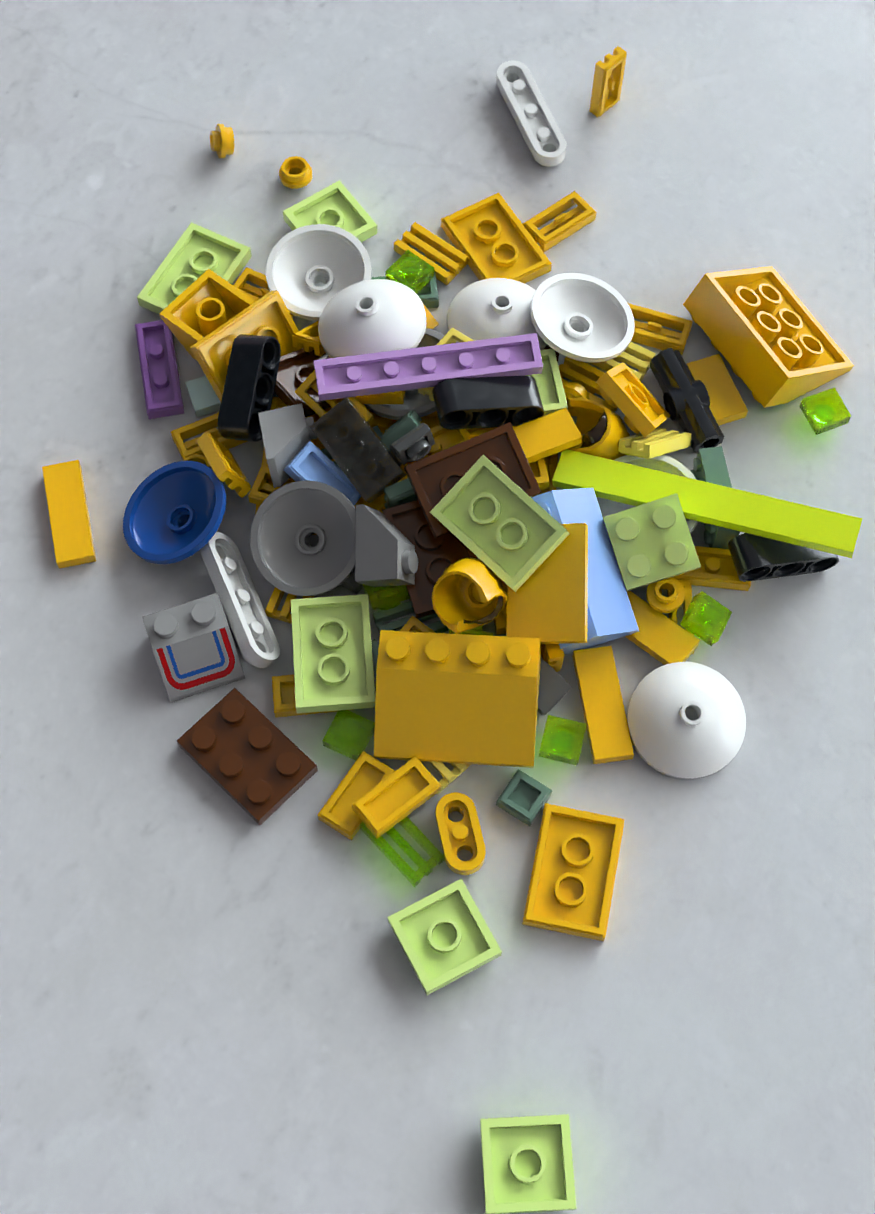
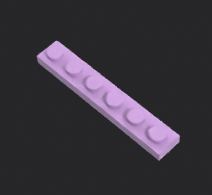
M537 333L320 359L314 360V369L319 401L434 387L439 382L448 379L541 374L543 363Z

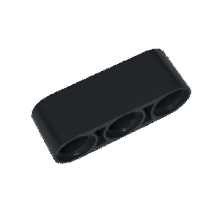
M240 334L235 338L231 349L218 415V431L223 438L253 442L262 440L258 413L271 409L281 358L280 344L275 337Z
M531 376L448 379L439 382L432 390L439 424L445 429L500 427L511 422L512 426H519L544 416V408L537 383Z
M748 533L734 537L727 544L739 580L743 582L822 572L839 562L838 555Z

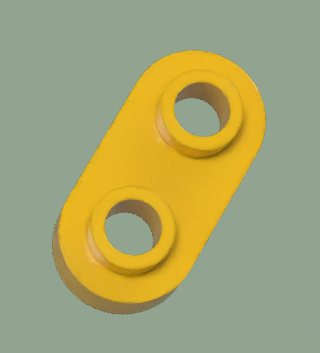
M453 792L446 794L438 801L435 810V819L445 862L453 872L460 875H470L482 867L486 853L476 807L472 799L463 793ZM457 811L463 815V819L459 822H453L448 818V815L451 812ZM461 850H468L472 853V858L468 861H462L458 858L457 853Z

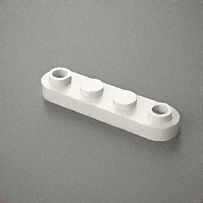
M519 61L502 63L497 69L496 84L533 158L543 166H556L560 164L565 158L566 141L529 69Z
M216 532L210 541L200 549L202 559L215 587V591L219 595L222 607L244 660L255 667L266 668L279 657V643L237 545L227 535Z

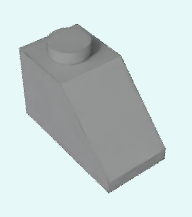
M302 403L258 413L266 460L274 488L281 487L290 478L284 469L300 449L312 439H317L313 416L305 418Z
M364 504L356 505L355 582L370 587L415 585V573L418 570V557L415 552V546L382 512Z

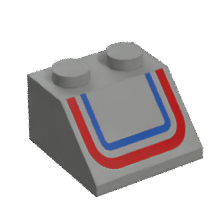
M218 593L142 617L171 703L245 679Z

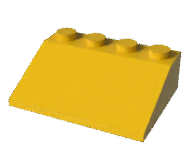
M772 266L705 273L683 303L691 314L692 320L703 329L710 338L713 347L721 352L731 365L732 371L744 381L751 390L754 399L762 404L764 408L786 404L849 372L854 367Z
M380 630L376 667L374 758L411 760L416 756L420 761L534 768L541 663L540 638Z

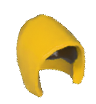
M583 397L571 398L569 406L576 407V426L582 436V443L568 450L611 460L626 455L618 452L619 439L630 436L620 416L597 401Z
M464 558L446 568L434 585L432 592L434 611L442 623L456 634L493 621L505 608L508 598L501 580L486 564L476 558Z

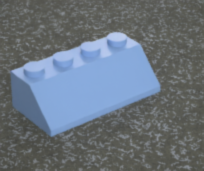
M594 489L551 490L531 497L560 524L586 523L588 525L587 643L559 644L560 649H563L565 655L573 653L574 650L586 649L640 632Z

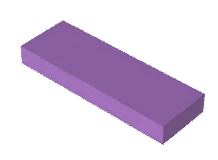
M163 320L135 324L148 418L155 419L185 414L173 333Z

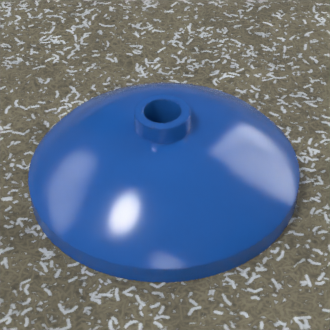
M196 461L174 462L150 474L134 491L125 509L123 533L129 548L141 559L153 564L176 563L198 552L214 536L224 517L226 491L222 481L217 478L210 467Z

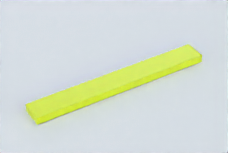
M568 449L562 451L552 479L554 487L562 489L593 488L596 497L632 506H639L677 493L686 519L848 558L853 556L862 518Z

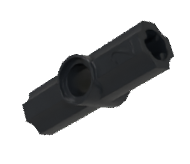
M668 348L660 351L657 356L651 359L649 366L663 391V403L665 410L670 415L669 418L672 421H678L683 432L691 433V447L694 452H698L701 448L716 447L721 444L724 435L710 410V399L705 385L700 380H694L679 350Z

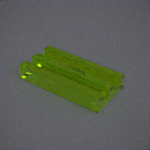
M408 817L401 820L399 824L431 857L430 859L425 861L394 827L388 830L386 834L418 867L416 871L406 863L382 836L376 839L362 822L360 824L361 831L414 887L421 882L425 875L428 876L437 864L440 865L445 860V856Z

